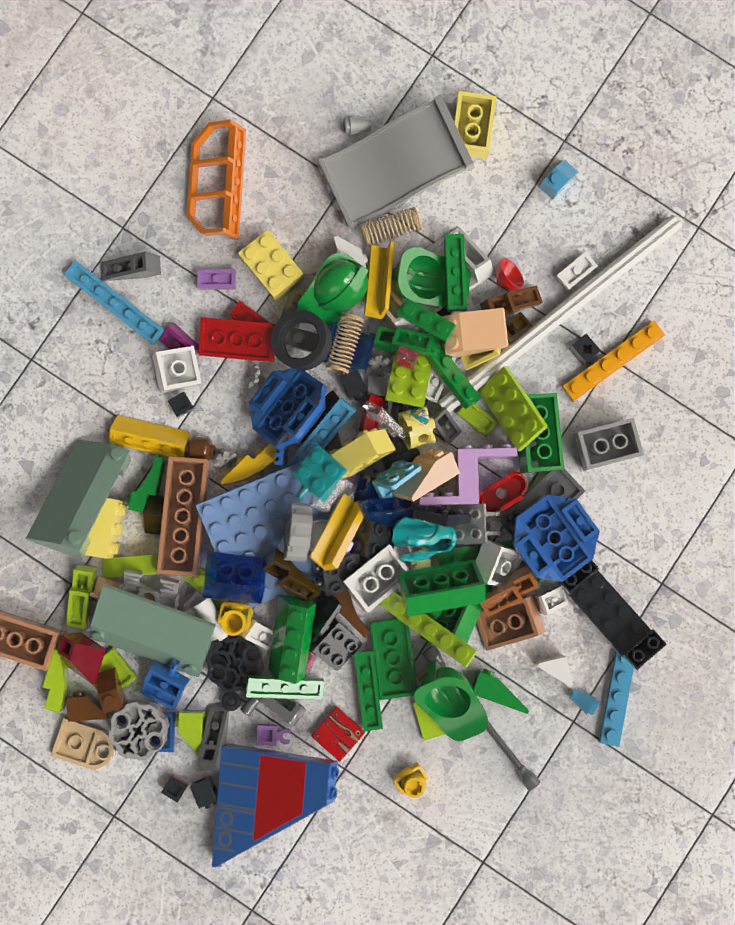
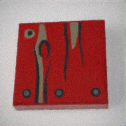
M336 706L311 734V737L335 759L341 762L366 731L364 732L356 722Z

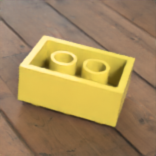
M459 91L454 123L470 157L487 159L490 150L497 96Z
M269 230L238 252L240 259L275 302L305 279L304 273Z
M375 428L369 432L365 430L357 434L358 438L354 441L351 439L342 444L343 448L328 452L348 470L341 479L352 477L396 450L385 429L377 430Z
M106 499L89 534L90 545L85 555L115 558L119 554L120 543H118L119 535H122L124 525L121 524L122 517H125L127 512L125 501Z

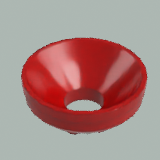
M507 258L501 259L496 265L495 277L498 285L512 291L522 288L524 286V278L518 267Z

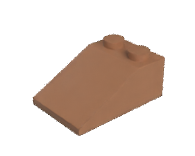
M534 595L524 597L522 601L489 617L485 611H481L477 620L486 651L533 638L546 632Z

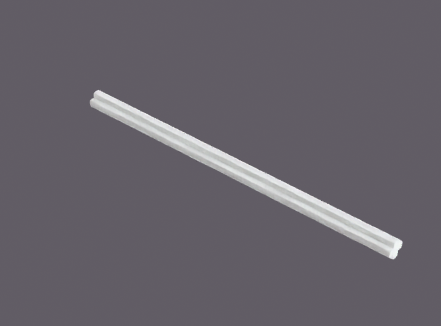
M674 215L668 217L510 343L508 347L500 351V355L490 359L470 375L467 380L476 391L479 390L503 366H509L682 227L681 222ZM452 391L437 402L441 409L445 407L449 413L461 404Z

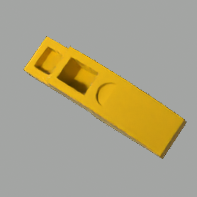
M270 443L265 449L261 447L254 454L256 456L255 459H252L249 455L246 457L242 455L235 462L237 465L232 470L228 469L221 476L223 479L220 482L223 485H230L260 474L279 459L274 454L278 449Z

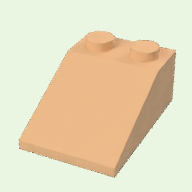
M504 308L461 312L443 316V318L456 324V328L448 342H444L446 355L461 357L508 347Z
M432 448L423 450L422 454L417 456L412 462L419 464L422 470L394 489L392 492L393 496L415 501L459 474L460 472L452 452Z

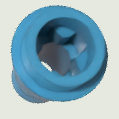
M574 689L569 697L585 714L593 715L600 704L596 697Z

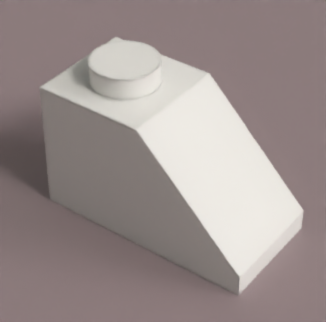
M339 236L334 237L337 252L348 254L366 268V265L369 264L366 254H362L359 247Z

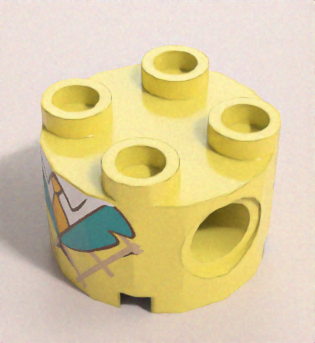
M426 406L424 408L410 409L398 414L399 429L403 430L404 436H402V439L407 449H414L436 442L432 431L435 428V422L432 417L429 418Z

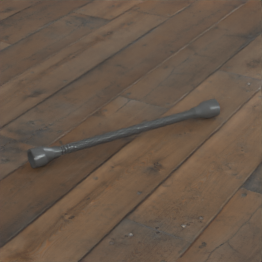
M432 645L422 653L429 663L437 661L441 667H446L441 653L436 646ZM488 721L487 732H489L496 744H498L510 762L515 766L523 785L528 791L535 789L541 781L535 773L528 770L518 760Z

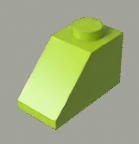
M181 710L179 715H176L175 726L178 727V733L196 753H199L205 729V710Z

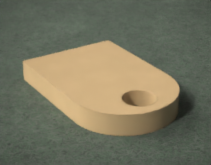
M65 717L63 718L51 756L89 769H98L105 766L113 758L115 746L110 743L107 731L79 721L68 722V718ZM100 747L108 748L109 755L107 757L100 755Z

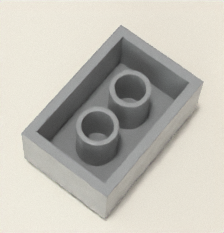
M634 418L573 434L583 471L644 455Z

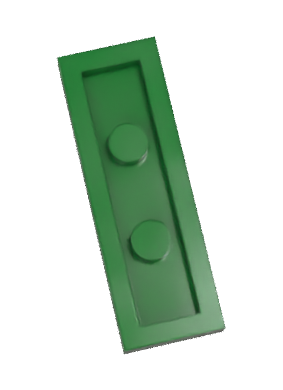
M406 297L396 313L398 317L446 343L456 328V324Z

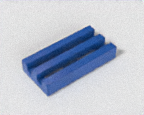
M288 446L280 449L279 453H275V457H279V461H275V465H286L288 463Z

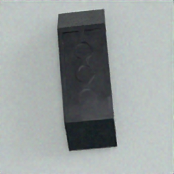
M592 560L563 582L558 581L573 602L617 652L636 670L667 645L654 629L651 630L598 571L599 567Z

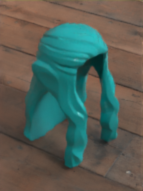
M405 516L403 519L398 520L393 527L392 541L395 546L399 548L405 546L429 548V551L400 555L399 560L402 563L405 561H424L437 553L449 552L454 548L457 541V534L452 526L444 527L414 519L413 517Z

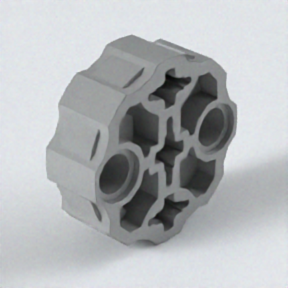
M296 502L289 504L283 541L284 560L304 562L307 559L312 528L311 504Z
M140 699L131 701L113 715L111 730L108 733L110 743L115 746L118 754L126 759L132 758L138 761L149 759L165 745L168 739V728L170 727L168 716L164 715L161 707L153 701L146 702ZM149 709H152V710H153L152 713H151L152 715L149 717V716L147 715V714H148V710H149ZM119 715L126 717V724L120 723ZM157 721V723L151 724L150 727H148L150 722ZM144 722L141 729L142 732L135 737L138 731L137 727ZM129 732L131 733L129 737L121 739V737L127 736ZM152 736L160 738L159 745L152 742ZM128 743L131 744V747H130L131 750H130V751L127 750V747H128L127 744H128Z

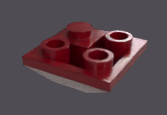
M82 632L62 634L57 651L68 668L92 685L96 684L106 648Z

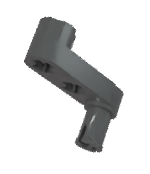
M249 697L240 709L245 715L250 717L259 703H263L292 726H295L306 712V709L295 700H292L286 706L277 698Z

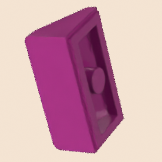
M175 323L167 326L159 338L170 350L194 346L195 355L199 352V344Z

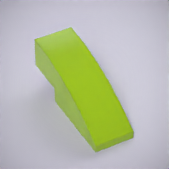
M158 554L103 559L104 578L124 577L125 574L123 573L126 568L144 572L143 575L157 574Z
M80 564L75 567L72 588L69 590L66 626L86 629L93 597L89 595L95 588L97 567Z
M57 648L54 649L43 688L50 689L44 709L60 713L64 711L67 701L69 674L68 667L57 653Z

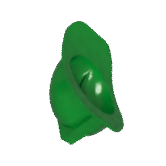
M412 247L405 250L397 267L392 269L391 281L394 282L397 292L403 298L406 297L418 304L447 308L445 258L420 247ZM465 265L466 291L468 299L471 272L469 268Z
M337 252L330 255L322 263L315 278L299 299L297 310H307L314 313L328 327L337 324L341 320V313H348L366 295L368 289L367 273L369 270L346 253Z
M437 661L429 663L427 665V675L423 678L421 686L414 693L416 704L439 725L448 737L455 741H464L483 733L488 725V716L467 678L454 668L441 667Z

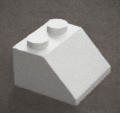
M194 346L160 351L152 355L160 393L202 383Z
M487 540V543H483L480 547L476 564L485 583L499 586L511 576L512 572L518 570L522 558L515 549Z

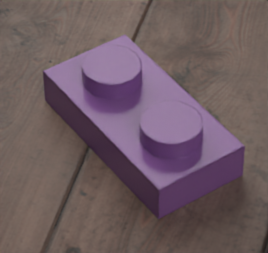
M197 269L198 290H236V270Z

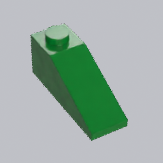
M485 668L483 671H477L472 685L476 696L528 714L529 710L494 676L495 672Z

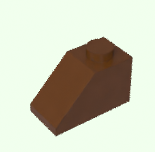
M116 667L99 672L97 678V695L103 714L120 709L127 704Z
M85 691L73 692V695L67 697L68 722L101 720L112 716L111 712L103 714L100 701L92 694H85Z

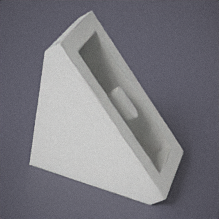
M562 586L534 595L539 611L543 615H549L569 604Z
M560 655L535 662L536 666L569 687L573 685L566 656Z

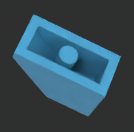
M564 160L546 176L539 188L554 200L578 174V171Z

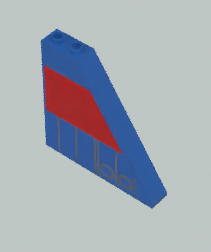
M237 744L222 746L212 867L215 868L335 802L338 793L336 788V779L339 776L338 761Z

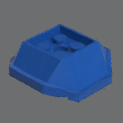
M290 368L283 371H272L249 401L250 410H252V429L279 450L288 445L300 443L326 409L325 395L327 387L303 369Z
M545 495L515 517L512 545L535 577L563 582L594 558L600 530L577 499ZM551 533H555L557 536L555 543H551L549 539Z

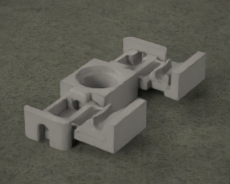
M125 569L123 573L125 574L124 581L120 584L119 589L143 598L145 593H151L154 596V602L176 610L178 609L180 580L162 576L160 582L163 583V588L141 586L142 583L139 582L144 572Z

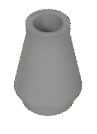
M351 116L344 118V134H349L350 136L371 131V120Z

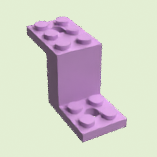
M509 444L500 445L497 448H492V445H480L478 449H473L472 445L459 447L455 451V462L460 472L455 476L456 496H454V493H443L441 497H435V493H426L418 498V506L479 504L478 459H512L517 456V448H512V445Z

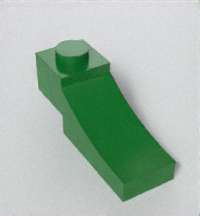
M379 326L374 340V347L377 350L390 353L410 352L429 356L435 338L430 334L401 327L391 329Z
M155 456L152 469L145 482L137 491H132L128 495L126 502L128 510L144 513L149 496H159L166 464L165 458Z

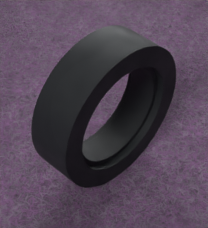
M294 310L282 316L274 326L271 335V346L277 359L290 368L303 369L304 371L320 365L329 354L332 343L328 325L317 315L307 310ZM310 323L315 327L318 334L315 349L305 357H291L285 346L288 332L297 324Z

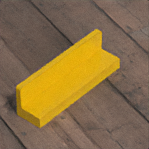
M390 241L387 248L375 245L370 247L369 272L367 274L368 289L365 295L364 316L383 319L389 309L394 242Z
M119 415L110 428V444L165 457L185 458L186 445L191 436V432Z
M342 494L309 557L325 571L337 569L370 504L365 500L354 502L349 496Z

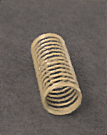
M412 207L409 208V211L405 209V212L401 211V214L397 212L396 214L393 213V215L389 214L388 217L386 215L384 218L381 216L376 221L373 219L372 222L369 220L368 223H361V230L366 245H371L368 230L372 243L375 244L370 224L374 231L376 242L379 243L374 223L380 240L383 242L378 221L382 228L384 239L387 241L382 220L385 224L388 238L391 240L386 218L390 225L392 236L395 238L390 217L393 221L396 235L399 237L394 216L398 222L400 234L403 236L398 214L401 218L404 232L407 235L402 213L404 214L408 231L411 234L406 211L409 215L413 232H415V227L418 231L421 230V222L416 208Z
M341 313V320L339 321L338 329H336L335 341H333L334 345H332L333 349L330 350L332 353L329 354V361L325 367L330 371L346 375L350 372L346 368H351L347 364H352L348 360H353L350 356H354V353L351 352H355L353 348L357 346L354 344L358 343L356 340L359 339L357 336L360 335L356 331H362L358 327H363L361 324L364 323V319L350 313ZM333 346H337V347L342 348V349H344V350L336 349V348H334Z

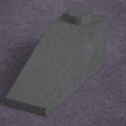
M141 252L101 262L102 281L148 278L161 275L160 256L149 252Z
M210 706L197 760V764L202 770L220 772L222 746H225L227 742L229 711L223 707Z

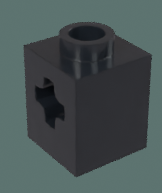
M587 333L568 348L582 365H585L587 362L592 364L599 358L597 354L601 351ZM588 348L589 351L584 354L583 350Z
M358 369L340 377L350 400L358 401L366 397L367 388Z
M211 775L191 784L190 789L199 809L202 807L208 809L216 805L218 791Z

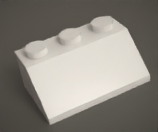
M389 544L343 582L362 611L368 613L400 587L398 573L410 570L404 562L402 563L399 560V556Z

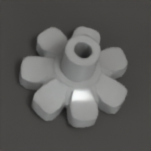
M376 355L375 359H370L369 368L371 371L376 370L375 375L381 376V374L388 376L393 364L389 363L390 360L386 356Z
M254 364L250 368V373L246 374L245 379H247L246 386L248 388H253L254 383L263 384L265 381V377L259 375L261 371L258 369L259 365Z
M221 448L218 450V454L215 455L216 460L213 461V464L220 469L224 468V466L230 468L232 463L237 460V455L234 451L228 452V450Z

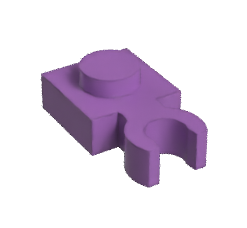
M258 724L256 745L276 746L277 740L282 744H289L290 739H284L283 734L290 733L291 729L284 728L281 731H277L278 725Z

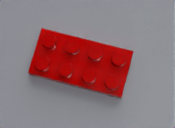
M201 317L198 356L274 362L275 354L271 346V335L276 324Z

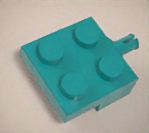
M317 444L292 473L302 486L295 496L302 501L307 493L310 492L319 500L325 502L337 488L336 484L348 470Z

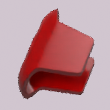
M511 472L479 492V504H486V512L503 511L523 499V496L527 494L529 489L528 482L520 472ZM500 487L507 490V496L503 499L498 498L496 495V491Z

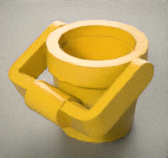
M224 602L220 608L218 624H221L226 634L237 636L250 627L253 609L249 605H244V603ZM225 608L232 609L224 614Z
M418 762L406 767L393 776V781L402 795L406 794L411 798L420 797L424 793L426 780L429 779Z

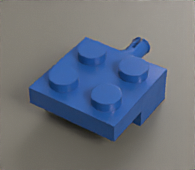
M176 659L172 660L170 667L155 661L148 671L140 693L174 711L190 678L176 671L180 665V662Z

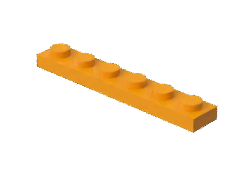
M655 320L563 385L562 388L572 402H574L665 336L664 332Z

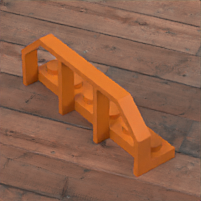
M231 119L209 122L192 142L187 217L198 231L205 236L224 235L232 240L239 239L246 129ZM229 127L227 157L199 160L200 147L213 131ZM227 164L224 190L197 193L199 167ZM225 197L222 228L205 229L195 217L196 201Z

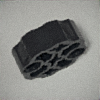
M241 634L239 636L228 635L223 640L217 641V644L209 651L206 659L207 675L210 681L220 687L221 691L227 693L245 692L246 684H238L242 676L244 679L247 678V675L262 676L265 667L263 665V651L261 647L245 639ZM233 642L231 647H229V650L220 649L221 647H223L225 643L228 644ZM237 644H239V647H238L237 651H238V653H239L240 656H238V654H237V652H236V650H235ZM251 649L255 650L258 653L257 659H250L248 651ZM233 659L235 661L239 660L240 664L238 665V668L236 666L231 665ZM243 665H245V667H246L247 670L252 671L253 673H251V672H246V670H245V668H244ZM214 668H220L223 671V676L216 677L214 675Z

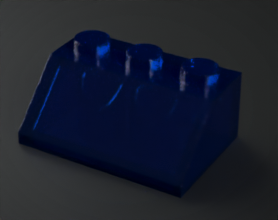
M208 551L202 598L261 604L265 592L266 572L262 570L264 558Z

